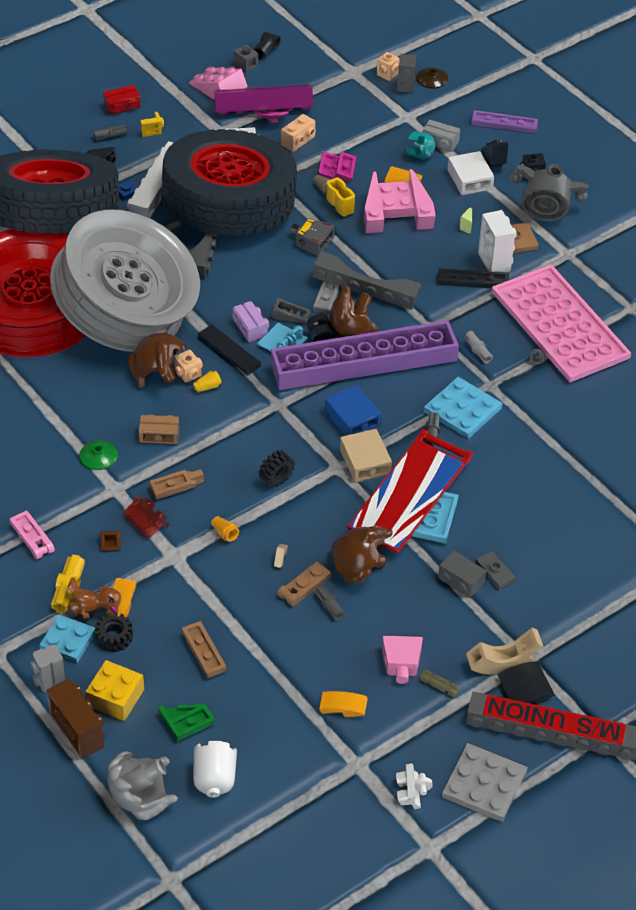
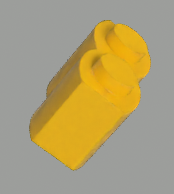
M338 177L327 181V201L335 206L336 211L342 216L354 213V192L347 188L345 182Z

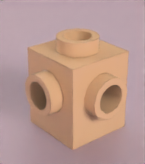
M388 52L380 56L376 63L377 75L388 81L393 79L398 74L400 58Z
M191 350L174 356L175 372L185 383L202 376V361Z

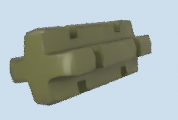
M427 669L422 672L421 681L427 684L430 683L431 686L444 693L447 691V694L452 697H456L459 693L460 687L458 685L450 684V681L436 674L432 675L433 672Z

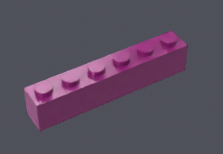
M311 84L214 90L215 111L219 112L220 115H225L232 111H235L236 114H242L248 110L258 113L264 109H267L269 112H274L281 108H284L285 111H291L297 107H300L301 110H307L309 107H313V87Z

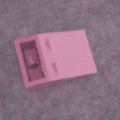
M209 67L205 70L206 72L195 75L194 79L189 81L190 85L213 100L214 90L248 87L242 70L234 69V67Z

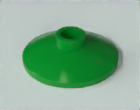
M96 440L84 445L79 456L81 463L85 467L92 470H104L111 467L117 461L118 451L112 443Z

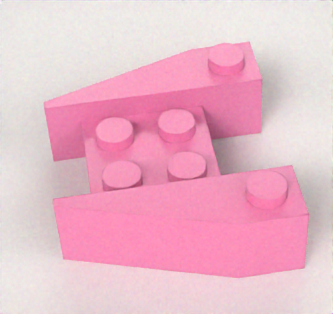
M410 169L409 180L402 182L378 183L377 174L373 172L364 211L366 233L383 232L384 218L412 216L415 217L417 230L434 229L436 215L433 201L413 169Z

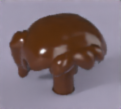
M347 285L343 286L339 297L335 299L331 306L330 322L333 330L340 338L378 332V327L375 326L374 321L371 324L368 317L369 312L367 311L373 298L363 292L360 293L356 304H354V300L351 297V289Z
M154 333L138 343L135 351L128 358L131 373L137 381L139 389L144 388L145 378L152 372L159 371L165 384L177 379L172 368L174 364L172 360L173 354L175 355L177 351H185L186 346L182 340L168 333Z
M380 526L357 527L345 532L332 543L331 549L333 551L335 568L347 584L361 583L373 572L371 568L382 569L385 566L386 556L383 553L379 554L376 548L378 545L384 544L385 539L393 535L391 529H385Z

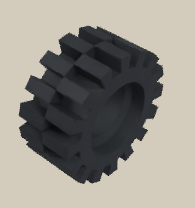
M282 450L272 452V456L268 455V459H264V464L259 467V476L270 487H278L279 484H283L284 480H288V476L292 475L293 472L291 471L295 469L294 460Z
M114 612V616L108 613L107 618L103 615L101 621L97 620L95 634L98 646L101 645V649L104 650L107 647L108 652H111V649H114V652H118V648L122 651L125 649L124 645L126 647L130 645V642L133 640V629L128 617L124 618V614L118 616V613ZM111 629H119L122 631L120 634L115 636L106 634V632Z

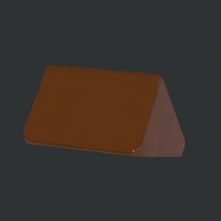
M120 530L100 531L101 552L121 551Z

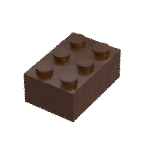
M69 678L47 689L50 715L79 757L84 759L104 748L103 738H105V734L102 730L104 722L99 714L95 715L90 701L83 698L80 687L77 684L74 685Z

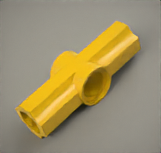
M72 554V556L68 557L63 572L58 574L56 591L51 602V608L58 613L69 611V601L73 599V593L68 589V584L72 577L76 579L77 585L80 587V577L85 560L79 555Z

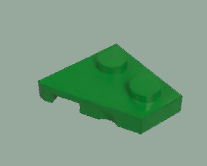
M185 704L178 705V708H165V705L158 707L159 714L177 742L215 724V718L206 704H194L191 706Z

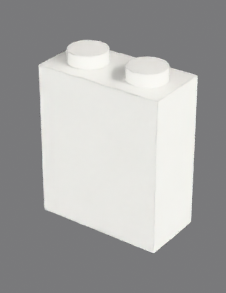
M480 151L449 157L448 172L461 195L493 189L494 175Z

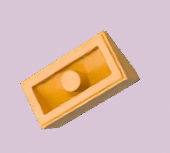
M391 166L384 182L408 181L410 171ZM415 173L421 182L423 175Z

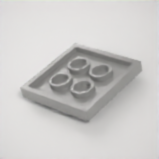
M467 743L442 792V798L503 822L527 773L528 767Z

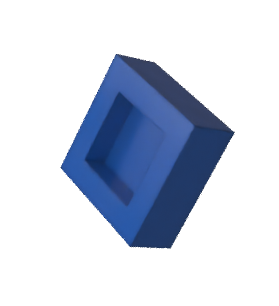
M130 181L120 184L119 196L123 201L132 198L136 187Z

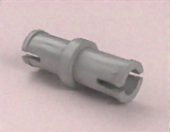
M473 331L467 332L464 339L472 347L473 353L477 354L484 364L491 362L493 355L486 349L485 343L480 341Z

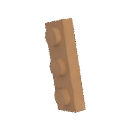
M201 621L182 628V634L207 679L227 671L223 659Z

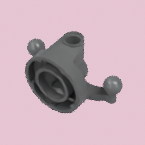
M551 164L548 169L536 171L523 165H517L516 170L512 171L509 175V180L514 184L520 183L523 176L528 179V186L523 191L521 205L524 212L540 221H556L563 218L568 213L572 192H575L574 196L578 202H584L588 198V184L571 182L563 174V169L558 164Z

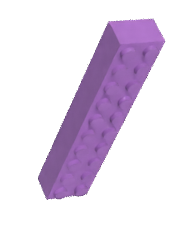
M449 320L273 348L271 349V366L279 390L454 362L458 358L459 345Z

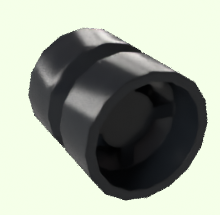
M316 314L308 319L307 329L311 335L312 342L336 338L327 315Z

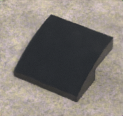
M538 661L521 664L497 674L511 700L525 703L535 702L537 705L555 696Z

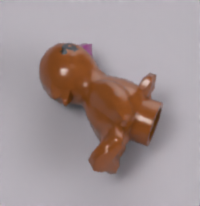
M74 577L70 579L68 589L73 593L74 599L70 600L69 603L76 615L81 613L84 619H89V612L98 608H105L113 613L118 612V606L122 599L119 591L103 586L102 588L98 587L100 593L96 594L90 590L81 589Z

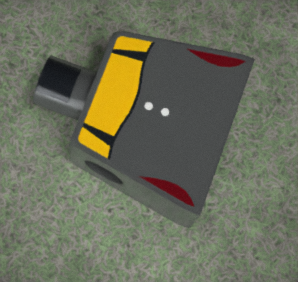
M307 219L302 226L294 223L290 232L296 235V245L318 257L320 252L324 251L334 238V224Z

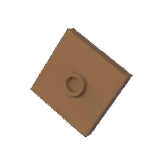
M528 222L511 225L512 228H515L517 234L514 239L515 250L513 254L538 250L539 244Z

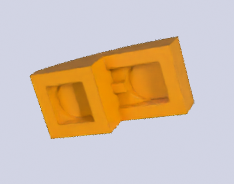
M116 578L113 588L120 592L122 598L117 613L118 616L124 614L125 618L128 617L136 581ZM107 609L106 618L108 613L114 616V613Z
M326 691L322 693L319 709L322 714L342 712L344 717L364 716L368 698L367 696L355 693Z

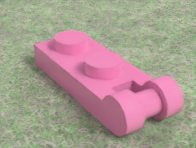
M27 510L10 518V524L31 550L36 560L42 558L45 553L50 554L55 551L52 542ZM42 543L44 546L39 548L37 545Z

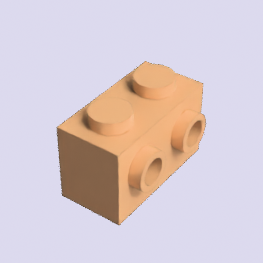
M302 114L282 128L281 145L294 152L314 138L316 132L315 120Z

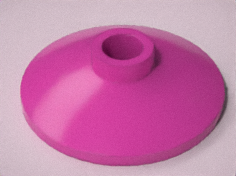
M289 111L258 112L256 115L268 119V123L278 122V118L289 114Z

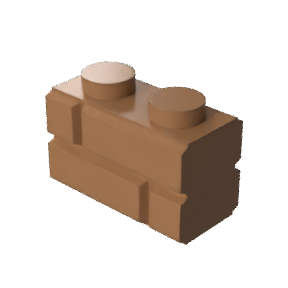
M141 415L139 426L140 443L178 444L179 417L172 415Z

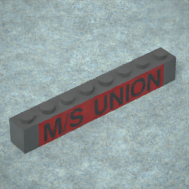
M472 692L466 720L468 725L477 728H487L496 732L510 733L519 737L533 738L538 741L556 743L560 746L575 747L579 750L598 752L602 755H612L625 760H635L636 726Z

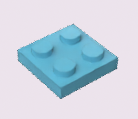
M58 615L40 643V649L45 650L46 647L55 644L64 659L78 663L95 635V627Z

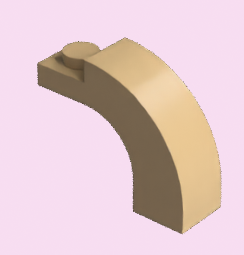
M531 628L517 640L504 646H490L479 642L466 655L471 670L481 674L495 675L512 667L534 661L532 655L541 649L543 644L538 630Z

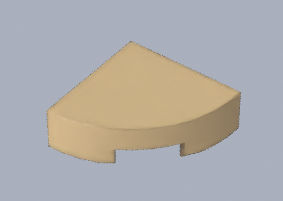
M280 544L277 547L275 567L281 568L283 566L284 555L287 554L288 545Z

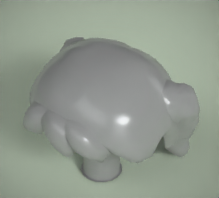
M121 752L109 763L107 779L111 795L120 807L132 812L137 819L149 820L178 800L176 795L166 794L162 775H166V766L170 763L169 758L134 759L131 758L133 753Z

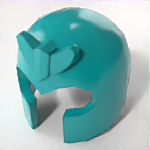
M412 132L409 139L414 140L413 149L407 147V155L421 160L430 158L435 150L434 138L428 133Z

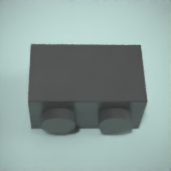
M400 55L397 91L413 93L417 55Z
M453 551L440 564L438 578L471 598L485 584L486 570Z

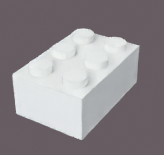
M502 210L482 214L478 254L489 272L507 273L511 271V264H513L514 239L517 234L515 228H512L509 218L505 216Z

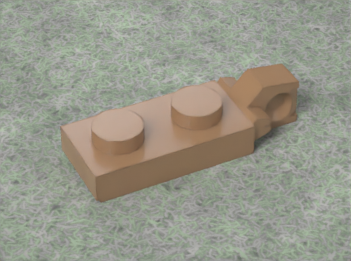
M185 469L151 480L149 486L157 500L196 487L204 482V474L201 469L194 472L186 471Z

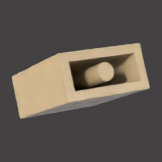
M377 429L340 437V451L355 483L389 474L392 468V460Z

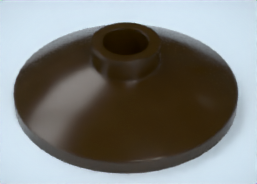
M424 68L418 72L417 82L423 87L437 89L447 84L448 75L439 68Z

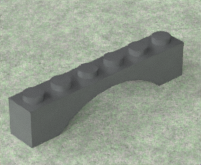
M205 233L201 242L189 251L197 266L200 279H205L207 272L210 273V261H213V249H216L217 239L215 238L219 237V234Z
M323 251L320 252L313 268L312 277L341 287L347 285L353 291L364 292L371 297L413 310L419 297L421 283L406 278L383 280L367 277L349 268L338 256Z

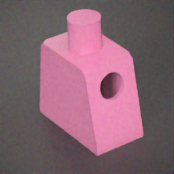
M383 636L382 653L386 672L388 675L396 676L398 683H407L409 676L417 675L423 637Z

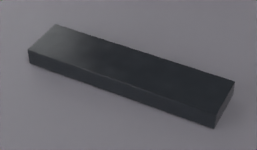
M443 268L438 270V285L492 288L509 281V273Z
M212 324L198 333V338L247 376L261 367L259 360Z

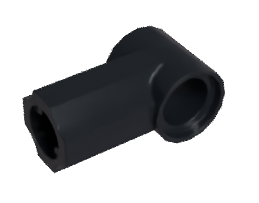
M266 31L263 32L260 42L253 49L258 53V59L265 58L272 49H277L280 45L281 37Z

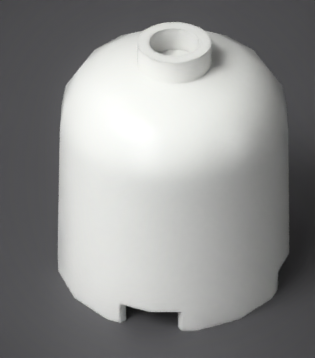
M208 741L206 746L201 747L200 744H197L194 747V785L200 792L207 794L209 797H219L227 793L234 786L237 749L229 748V743Z

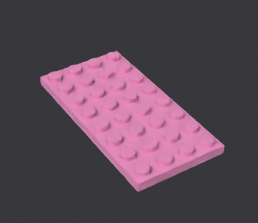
M552 264L492 287L494 296L569 382L631 358V352Z

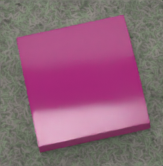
M323 151L317 175L329 179L338 177L343 181H351L357 157L344 152L337 156Z

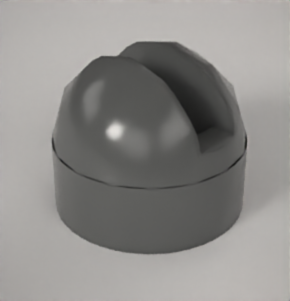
M533 349L529 354V358L533 364H540L544 361V353L540 349ZM535 352H537V356H538V359H537V360H535V355H534Z

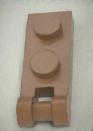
M316 561L286 586H281L277 595L282 599L285 598L287 603L294 607L311 594L317 586H321L330 579L331 572Z

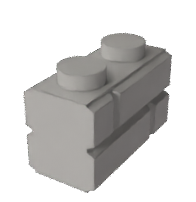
M429 120L422 131L434 138L436 147L452 152L460 139V128Z
M54 644L46 647L45 650L40 649L33 652L34 661L30 662L34 673L32 678L36 687L40 686L41 690L45 693L47 689L66 680L63 657L57 645Z

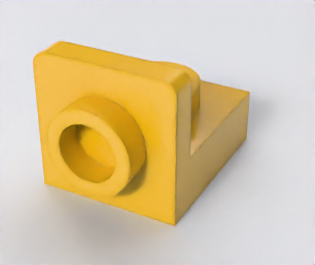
M155 112V118L141 120L142 137L162 134L164 120L163 117L159 116L158 112Z

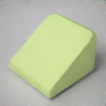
M468 208L460 218V230L471 234L472 208Z

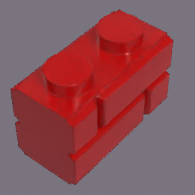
M135 85L103 92L104 106L109 115L141 107L140 94Z

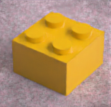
M105 660L85 691L86 699L90 701L93 709L125 721L144 691V678L140 673Z

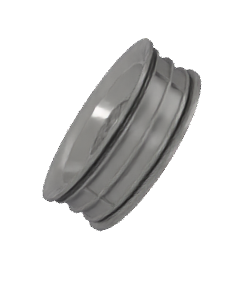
M124 210L97 211L80 219L71 229L65 247L62 248L54 259L50 272V284L54 299L70 323L92 340L121 351L134 352L142 339L154 333L175 335L181 326L183 318L195 306L200 292L199 272L193 257L184 244L172 232L156 221Z

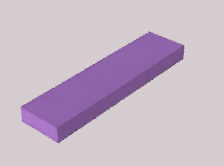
M476 110L473 111L471 125L533 134H536L538 119Z

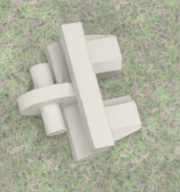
M412 763L406 764V771L396 773V780L399 787L407 786L408 789L398 791L397 798L401 805L412 804L414 809L421 808L420 794H427V790L432 788V780L426 778L424 773L418 774V772H415Z

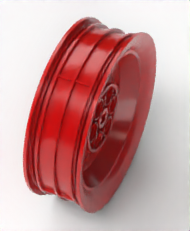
M15 229L0 232V354L14 357L46 356L72 347L86 337L61 312L54 299L50 284L52 264L57 254L65 247L69 234L30 233Z

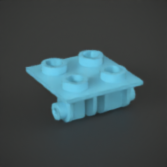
M277 323L257 345L271 351L273 348L303 344L308 337L303 335V328L301 326H295L292 330Z

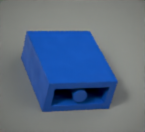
M358 385L325 398V412L345 436L369 431L381 425V412Z

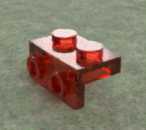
M138 496L123 514L145 537L150 539L162 525L168 528L170 524L165 520L167 516L162 511L154 509L156 505L150 499L146 498L144 500Z

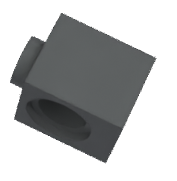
M245 44L234 50V64L243 71L248 72L258 66V53Z

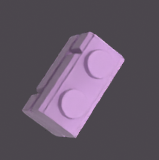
M250 301L233 307V320L249 343L256 341L258 338L262 339L268 333L269 322L267 318L263 319L260 308L255 307L253 302Z

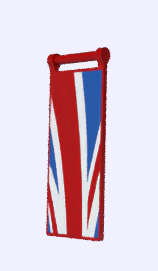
M422 429L416 440L350 521L347 529L352 530L357 527L371 526L391 529L393 535L385 539L384 544H381V546L399 553L465 465L471 461L474 452L470 450L465 451ZM426 440V441H428V442H430V443H432V444H435V445H437V446H439V447H441V448H443V449H445V450H447V451H449V452H452V453H454V454H456V455L462 457V459H458V458H456V457H454V456H452V455H450V454H448V453H446V452H444V451H441V450H439V449H437V448H435V447H433V446H431V445H429V444H427V443H425V442H423V441Z

